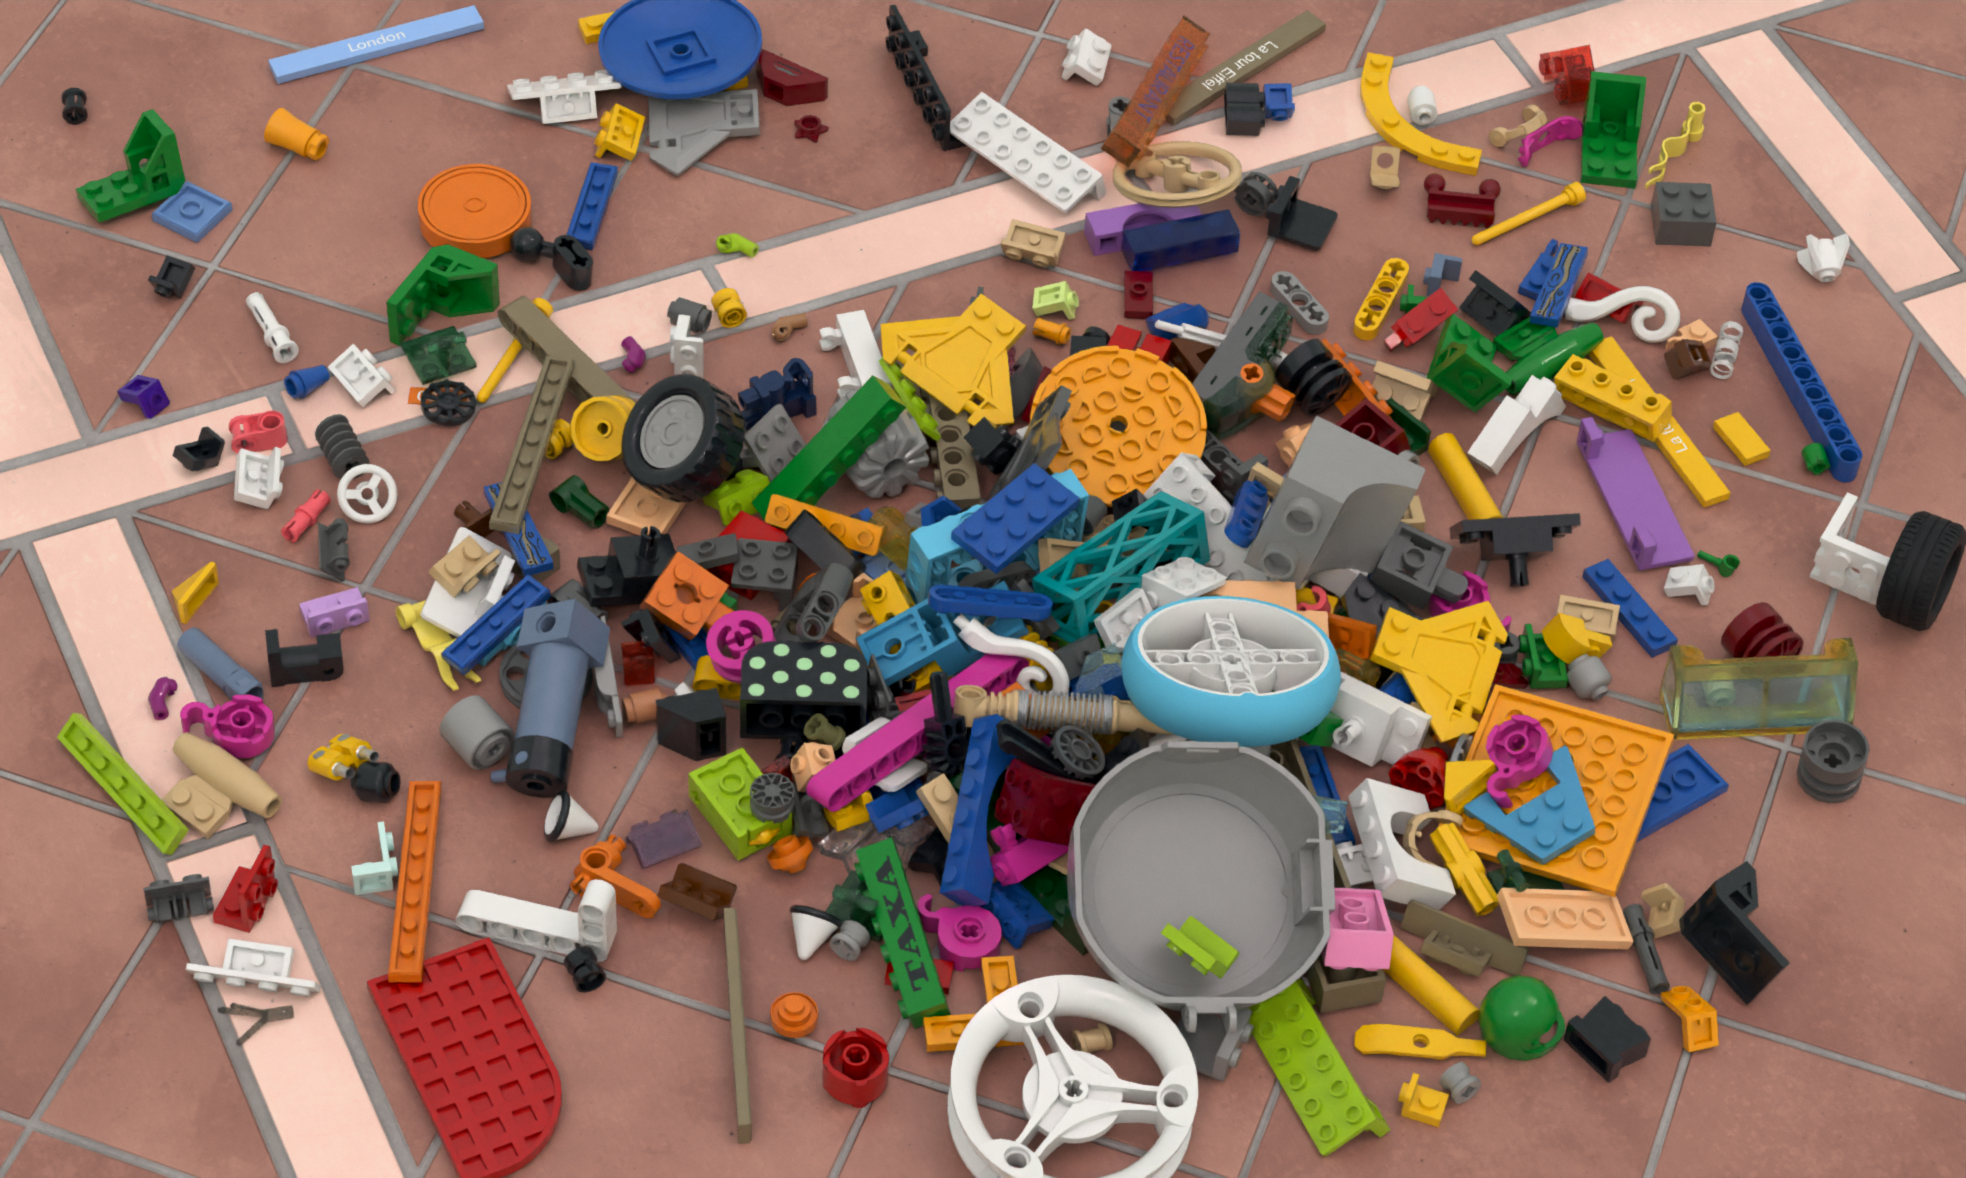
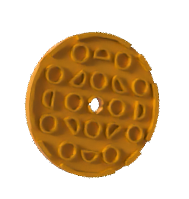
M1115 345L1100 346L1069 356L1056 365L1043 383L1040 384L1035 394L1030 414L1031 421L1037 405L1061 385L1072 391L1068 402L1071 403L1067 414L1062 419L1060 418L1059 421L1062 446L1046 469L1047 473L1052 475L1071 469L1087 493L1100 498L1108 507H1112L1111 501L1136 488L1144 495L1181 452L1197 455L1201 459L1206 441L1207 421L1205 410L1197 391L1187 377L1176 367L1171 368L1159 360V356L1138 348L1136 351L1119 349V346ZM1120 421L1124 423L1126 429L1124 432L1116 431L1110 428L1111 423Z

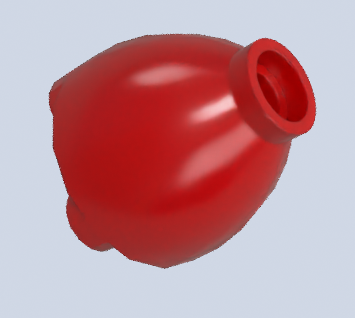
M1438 747L1420 748L1407 752L1389 770L1390 783L1393 786L1424 794L1429 810L1437 808L1445 801V771L1448 756Z

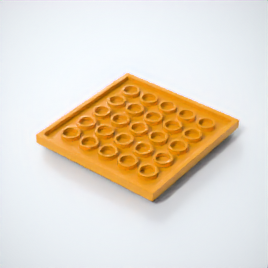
M1495 684L1465 761L1490 760L1486 750V743L1489 733L1496 724L1500 726L1505 721L1511 720L1510 716L1528 715L1537 719L1551 739L1553 752L1564 745L1568 747L1595 826V834L1546 864L1541 865L1512 846L1510 841L1496 832L1494 834L1476 818L1471 819L1464 811L1460 814L1463 821L1461 826L1457 827V830L1470 851L1474 850L1479 858L1615 897L1672 748L1674 734ZM1545 770L1536 778L1520 783L1517 788L1502 790L1507 793L1513 806L1511 808L1500 807V809L1507 815L1556 786L1557 783Z

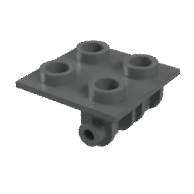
M871 654L867 668V710L869 712V723L881 716L888 719L889 716L900 712L890 685L886 686L874 654Z
M192 874L183 877V881L169 883V880L151 882L150 887L143 888L146 905H153L152 908H147L149 921L156 920V923L172 920L169 902H173L175 919L178 920L176 901L179 900L183 901L185 918H189L186 899H189L192 917L206 915L208 911L214 910L212 897L205 898V896L211 895L209 876L202 878L201 874Z

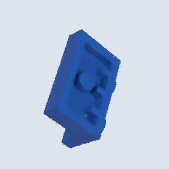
M1000 881L992 883L989 904L979 905V907L990 911L999 920L1002 935L1015 949L1023 946L1028 934L1050 929L1055 920L1020 882L1002 886Z

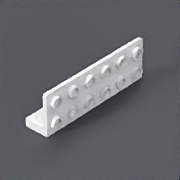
M983 92L950 121L951 135L1063 213H1068L1085 195H1091L1099 201L1106 194L1103 174Z
M1181 452L1149 487L1144 496L1149 499L1162 491L1204 511L1210 561L1204 564L1206 567L1215 569L1218 573L1226 576L1228 580L1280 581L1244 563L1252 543L1249 547L1242 548L1234 544L1226 536L1224 528L1232 506L1211 484V480L1215 475L1197 455ZM1307 578L1299 589H1302L1310 580Z

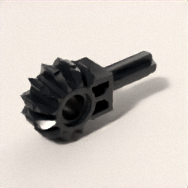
M937 671L931 673L929 677L934 716L924 719V735L927 738V742L921 746L926 750L922 759L929 763V768L933 771L941 772V774L944 773L945 775H954L955 772L964 771L970 734L967 733L964 716L952 713L947 673L945 671Z

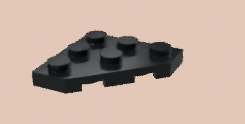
M1359 573L1341 597L1343 610H1346L1348 618L1377 625L1376 639L1389 607L1418 620H1423L1362 573ZM1373 661L1363 665L1361 669H1356L1357 677L1361 681L1378 690L1394 672Z

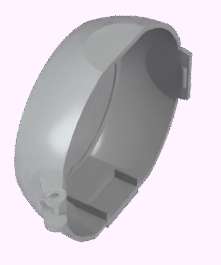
M1167 741L1162 745L1147 747L1129 756L1110 770L1092 789L1083 803L1071 831L1067 860L1068 900L1071 916L1085 947L1099 966L1118 984L1155 1005L1181 1011L1186 1033H1195L1197 1014H1221L1226 1033H1235L1237 1028L1236 1010L1259 1004L1292 985L1310 968L1330 937L1329 915L1336 909L1332 840H1326L1325 815L1311 793L1293 774L1271 758L1251 748L1239 746L1238 742ZM1193 916L1239 951L1240 954L1222 979L1210 971L1205 976L1190 965L1193 960L1190 955L1185 952L1180 957L1166 946L1169 939L1163 936L1161 931L1167 923H1170L1179 930L1188 917Z

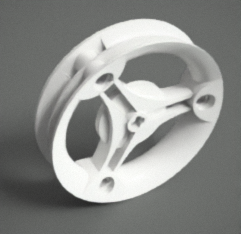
M1054 975L1036 978L1020 983L994 997L975 1014L964 1029L957 1043L951 1066L947 1106L949 1128L961 1159L975 1178H1057L1043 1174L1041 1163L1063 1143L1075 1144L1095 1140L1108 1132L1117 1123L1154 1124L1159 1138L1143 1157L1127 1168L1097 1178H1171L1181 1164L1190 1141L1198 1101V1077L1195 1062L1185 1038L1172 1020L1154 1003L1135 995L1118 983L1097 977ZM1074 1016L1090 1018L1118 1028L1146 1049L1158 1065L1164 1079L1159 1086L1142 1085L1119 1079L1113 1069L1100 1058L1090 1053L1072 1050L1053 1025L1055 1017ZM1042 1035H1044L1053 1052L1047 1056L1037 1040ZM1000 1040L1023 1042L1033 1063V1067L1025 1078L1022 1091L1023 1108L1029 1122L1016 1141L1006 1139L993 1140L980 1118L977 1106V1082L982 1064L989 1052ZM1122 1101H1126V1102H1136V1103H1146V1104H1155V1106H1152V1105H1142V1104H1133V1103H1123ZM1041 1132L1047 1137L1038 1149L1033 1152L1027 1146L1035 1135Z

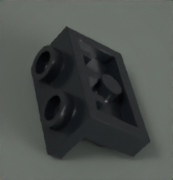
M648 608L631 613L628 619L621 622L623 628L642 646H647L648 648L652 646L658 657L663 656L670 664L681 659L668 627Z

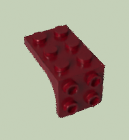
M1013 759L1006 771L1005 782L1000 797L995 804L994 816L1005 825L1010 823L1012 830L1025 838L1069 846L1075 820L1083 803L1096 785L1054 776L1038 770L1022 760Z

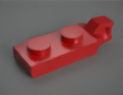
M1439 288L1391 326L1394 333L1384 340V345L1390 352L1402 343L1406 348L1410 345L1413 346L1445 322L1449 316L1458 312V308L1443 289Z

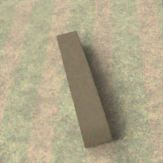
M521 296L498 310V318L503 327L542 365L546 355L575 360V368L568 390L581 403L592 397L621 395L633 400L526 296Z

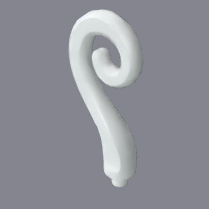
M1636 286L1615 292L1598 301H1585L1570 297L1564 313L1566 320L1590 322L1601 319L1632 302H1652L1660 306L1664 311L1665 321L1662 327L1654 331L1645 328L1644 320L1656 315V310L1650 306L1638 308L1632 315L1631 324L1635 335L1641 340L1649 343H1658L1669 339L1676 332L1680 323V311L1673 298L1664 291L1649 286Z
M962 613L953 621L962 630L958 636L972 648L986 654L1018 656L1034 660L1041 664L1051 675L1053 680L1052 696H1054L1055 691L1057 696H1060L1061 691L1063 696H1065L1066 692H1069L1070 679L1067 670L1061 660L1049 649L1031 641L996 635L975 617L969 621ZM1036 665L1028 666L1020 671L1017 682L1025 690H1029V694H1032L1033 689L1030 686V681L1044 682L1048 675L1041 667Z

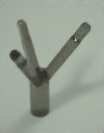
M231 1003L230 1008H218V1012L222 1014L260 1018L236 1041L238 1046H241L267 1022L294 1018L292 1005L258 1009Z

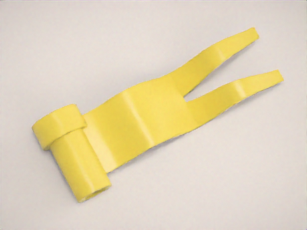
M1692 102L1689 105L1687 119L1682 125L1681 136L1669 137L1663 140L1658 164L1651 166L1648 171L1651 174L1653 171L1660 170L1661 174L1649 180L1645 185L1646 189L1656 182L1663 180L1668 158L1684 154L1688 141L1696 142L1702 138L1704 131L1703 118L1706 108L1701 102Z
M426 600L412 605L406 603L397 606L396 616L401 628L405 630L413 627L422 648L425 651H431L434 655L444 683L453 691L458 690L459 687L452 677L450 665L442 659L441 655L456 638L453 639L448 632L421 617L420 613ZM472 669L465 675L466 678L473 680L475 683L481 682V678Z

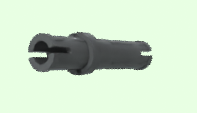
M1640 904L1629 905L1623 909V915L1634 941L1632 945L1636 948L1650 993L1659 995L1662 992L1668 991L1670 984L1666 978L1653 941L1655 934L1653 929L1647 924L1642 906Z

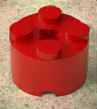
M856 1028V1031L845 1032L844 1029L833 1034L826 1042L823 1052L822 1080L824 1089L836 1100L851 1104L855 1108L866 1107L869 1102L877 1099L885 1091L889 1076V1053L884 1039L876 1032L866 1028Z

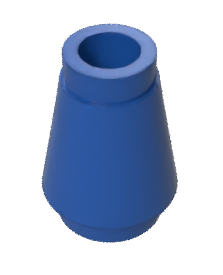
M324 365L291 371L285 377L284 385L292 398H304L328 381L330 376L327 368Z

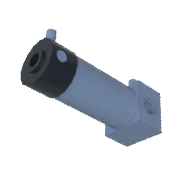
M576 599L525 608L519 640L516 643L517 649L530 656L507 769L493 771L491 773V780L493 783L506 782L517 792L532 797L553 798L559 791H567L587 672L589 668L604 665L610 627Z

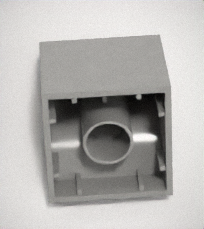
M1315 416L1268 509L1244 563L1264 572L1271 578L1282 582H1295L1296 589H1299L1301 584L1311 575L1328 569L1348 568L1372 574L1414 497L1426 469L1319 416Z

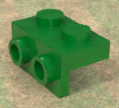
M1525 624L1523 634L1518 635L1520 641L1518 652L1524 655L1522 671L1523 676L1529 679L1530 689L1566 688L1568 677L1565 662L1549 649L1542 634H1533L1532 625Z

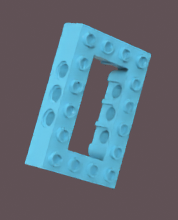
M1071 469L1062 473H1054L1051 475L1053 478L1080 498L1079 506L1039 539L1054 538L1082 542L1089 494ZM984 504L974 505L967 511L957 515H949L937 523L919 527L911 533L905 585L915 605L927 599L930 588L935 585L958 586L959 582L966 575L989 569L979 560L971 559L973 556L951 539L952 531ZM1038 540L1011 563L1025 561L1033 570L1040 571ZM953 560L956 564H961L951 569V562Z

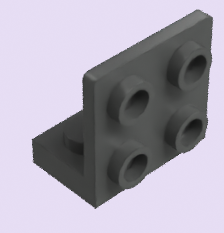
M739 538L738 546L741 561L734 562L731 587L774 592V599H779V612H782L794 597L798 571V546L795 543Z

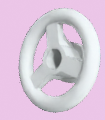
M373 464L358 465L348 470L341 478L337 489L338 503L342 511L350 519L363 524L376 523L386 518L394 509L397 501V486L392 476L385 469ZM363 473L373 474L369 481L360 482L355 489H347L350 481L357 475ZM381 478L388 488V500L382 509L377 502L379 496L377 486ZM365 488H370L373 492L372 497L369 499H364L361 495ZM347 499H356L363 505H369L373 514L364 515L354 511Z

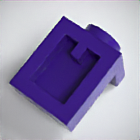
M137 375L117 391L122 401L138 404L145 418L149 419L153 418L170 404L159 379Z

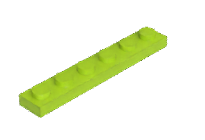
M72 713L57 738L163 854L173 855L189 829L82 714Z

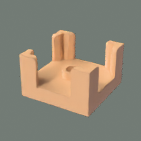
M861 573L854 579L852 597L840 607L826 632L838 642L850 645L861 653L862 650L856 638L877 625L873 615L870 616L866 612L861 602L864 597L860 588L873 581L865 573Z

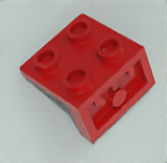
M263 845L251 869L238 867L213 913L214 923L250 933L255 922H260L264 914L265 903L268 897L274 896L278 886V880L274 875L275 860L272 859L271 846Z

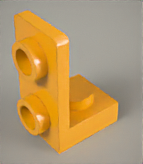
M1675 986L1671 991L1661 993V1000L1681 1017L1683 1048L1685 1050L1694 1052L1719 1046L1717 1011L1714 1007L1688 986Z

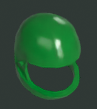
M1523 975L1502 979L1489 989L1481 1001L1479 1026L1482 1037L1495 1053L1508 1059L1527 1061L1543 1057L1554 1050L1563 1037L1565 1022L1562 1013L1559 1011L1556 995L1542 980ZM1557 1020L1558 1026L1554 1037L1547 1043H1540L1541 1036L1547 1033Z

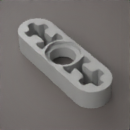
M1287 271L1275 273L1271 279V294L1307 333L1313 335L1324 333L1328 327V312L1292 273ZM1303 300L1307 304L1304 306L1295 305L1292 301Z

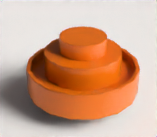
M789 835L778 840L773 845L774 849L767 855V860L774 870L781 869V871L796 873L806 867V861L810 858L809 854H811L814 848L809 837Z
M798 992L785 993L779 996L771 1005L770 1021L772 1027L777 1033L789 1038H799L808 1035L814 1030L818 1022V1008L815 1001L811 997Z

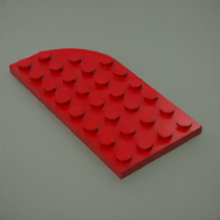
M487 937L424 960L422 982H389L388 973L367 981V989L458 1177L501 1178L516 1172L531 1162L547 1145L558 1124L562 1105L561 1081L558 1071L490 938Z

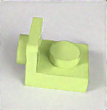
M1066 281L1034 288L1032 309L1036 316L1063 310L1068 320L1075 319L1079 300L1076 292L1071 291Z

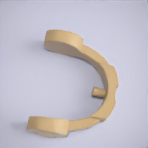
M1528 105L1522 110V116L1526 123L1512 130H1507L1503 127L1493 129L1488 135L1491 143L1496 147H1503L1513 138L1536 131L1548 121L1545 113L1536 105Z
M1448 810L1417 814L1408 821L1405 834H1403V848L1407 850L1409 855L1421 862L1437 866L1430 861H1426L1417 852L1415 836L1421 837L1422 832L1418 831L1417 827L1425 819H1434L1442 824L1454 823L1456 828L1460 827L1463 818Z

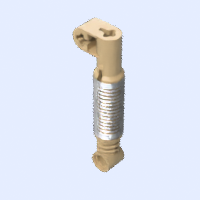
M963 685L955 690L953 713L964 716L966 727H972L975 718L998 714L1022 729L1026 728L1029 730L1032 727L1033 731L1036 727L1039 731L1042 727L1044 731L1047 728L1049 731H1052L1054 727V730L1057 732L1061 727L1070 725L1079 727L1086 732L1088 731L1089 734L1092 731L1094 734L1099 731L1100 734L1114 735L1117 731L1133 732L1140 728L1146 733L1173 735V733L1158 727L1144 717L1131 700H1120L1114 695L1104 694L1102 696L1100 694L1099 698H1097V695L1094 694L1093 698H1091L1089 693L1088 697L1085 698V693L1082 694V697H1080L1079 693L1074 697L1072 692L1071 697H1069L1068 692L1063 696L1061 691L1060 696H1057L1055 691L1054 696H1052L1051 691H1049L1048 695H1046V691H1043V695H1041L1040 690H1038L1036 695L1035 691L1032 690L1031 699H1029V690L1024 691L1023 689H1014L1012 692L1006 693L1005 696H1002V692H998L997 696H995L994 692H990V695H987L986 690L975 685Z

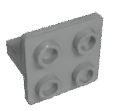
M782 404L775 405L745 434V445L742 448L743 451L740 457L743 462V468L760 467L763 474L768 476L769 482H771L806 446Z

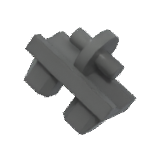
M793 783L795 805L792 816L795 826L792 828V834L796 835V837L807 836L810 840L813 837L825 838L829 834L823 809L825 807L809 797L806 792H798L796 783Z

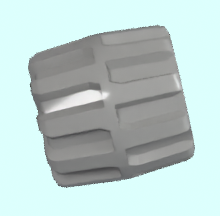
M853 389L847 392L840 401L832 405L824 426L858 390ZM905 409L899 415V418L891 423L879 436L878 440L865 449V452L859 457L858 461L845 471V474L859 490L864 491L866 495L874 498L881 497L884 492L890 497L898 495L902 492L903 485H914L919 480L917 472L920 468L928 467L929 457L925 450L929 449V446L912 414Z

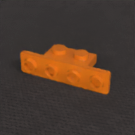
M1324 338L1322 342L1332 352L1335 360L1340 361L1343 368H1346L1352 374V382L1348 390L1335 403L1341 413L1345 416L1367 398L1390 417L1389 415L1393 413V410L1383 398L1379 402L1374 398L1378 392L1368 380L1363 383L1358 377L1362 373L1352 361L1346 364L1343 358L1347 355L1337 342L1331 345Z

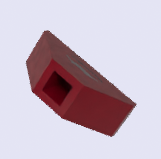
M764 49L761 50L760 57L756 63V73L765 97L785 106L821 102L828 98L827 77Z

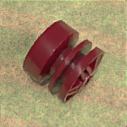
M1765 602L1754 604L1737 615L1727 626L1721 639L1723 649L1736 662H1740L1743 670L1749 673L1756 683L1760 684L1767 683L1788 670L1799 657L1804 645L1801 636L1794 632L1789 624L1783 623L1782 617L1769 603Z

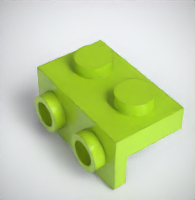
M751 469L742 470L735 475V478L727 482L724 481L716 490L703 497L704 504L719 510L723 525L728 526L740 511L750 515L758 512L751 502L770 484L768 476Z
M1189 916L1179 930L1170 923H1167L1161 931V934L1169 939L1166 946L1180 957L1185 952L1193 958L1190 965L1205 976L1210 971L1222 979L1240 954L1239 951L1193 916Z

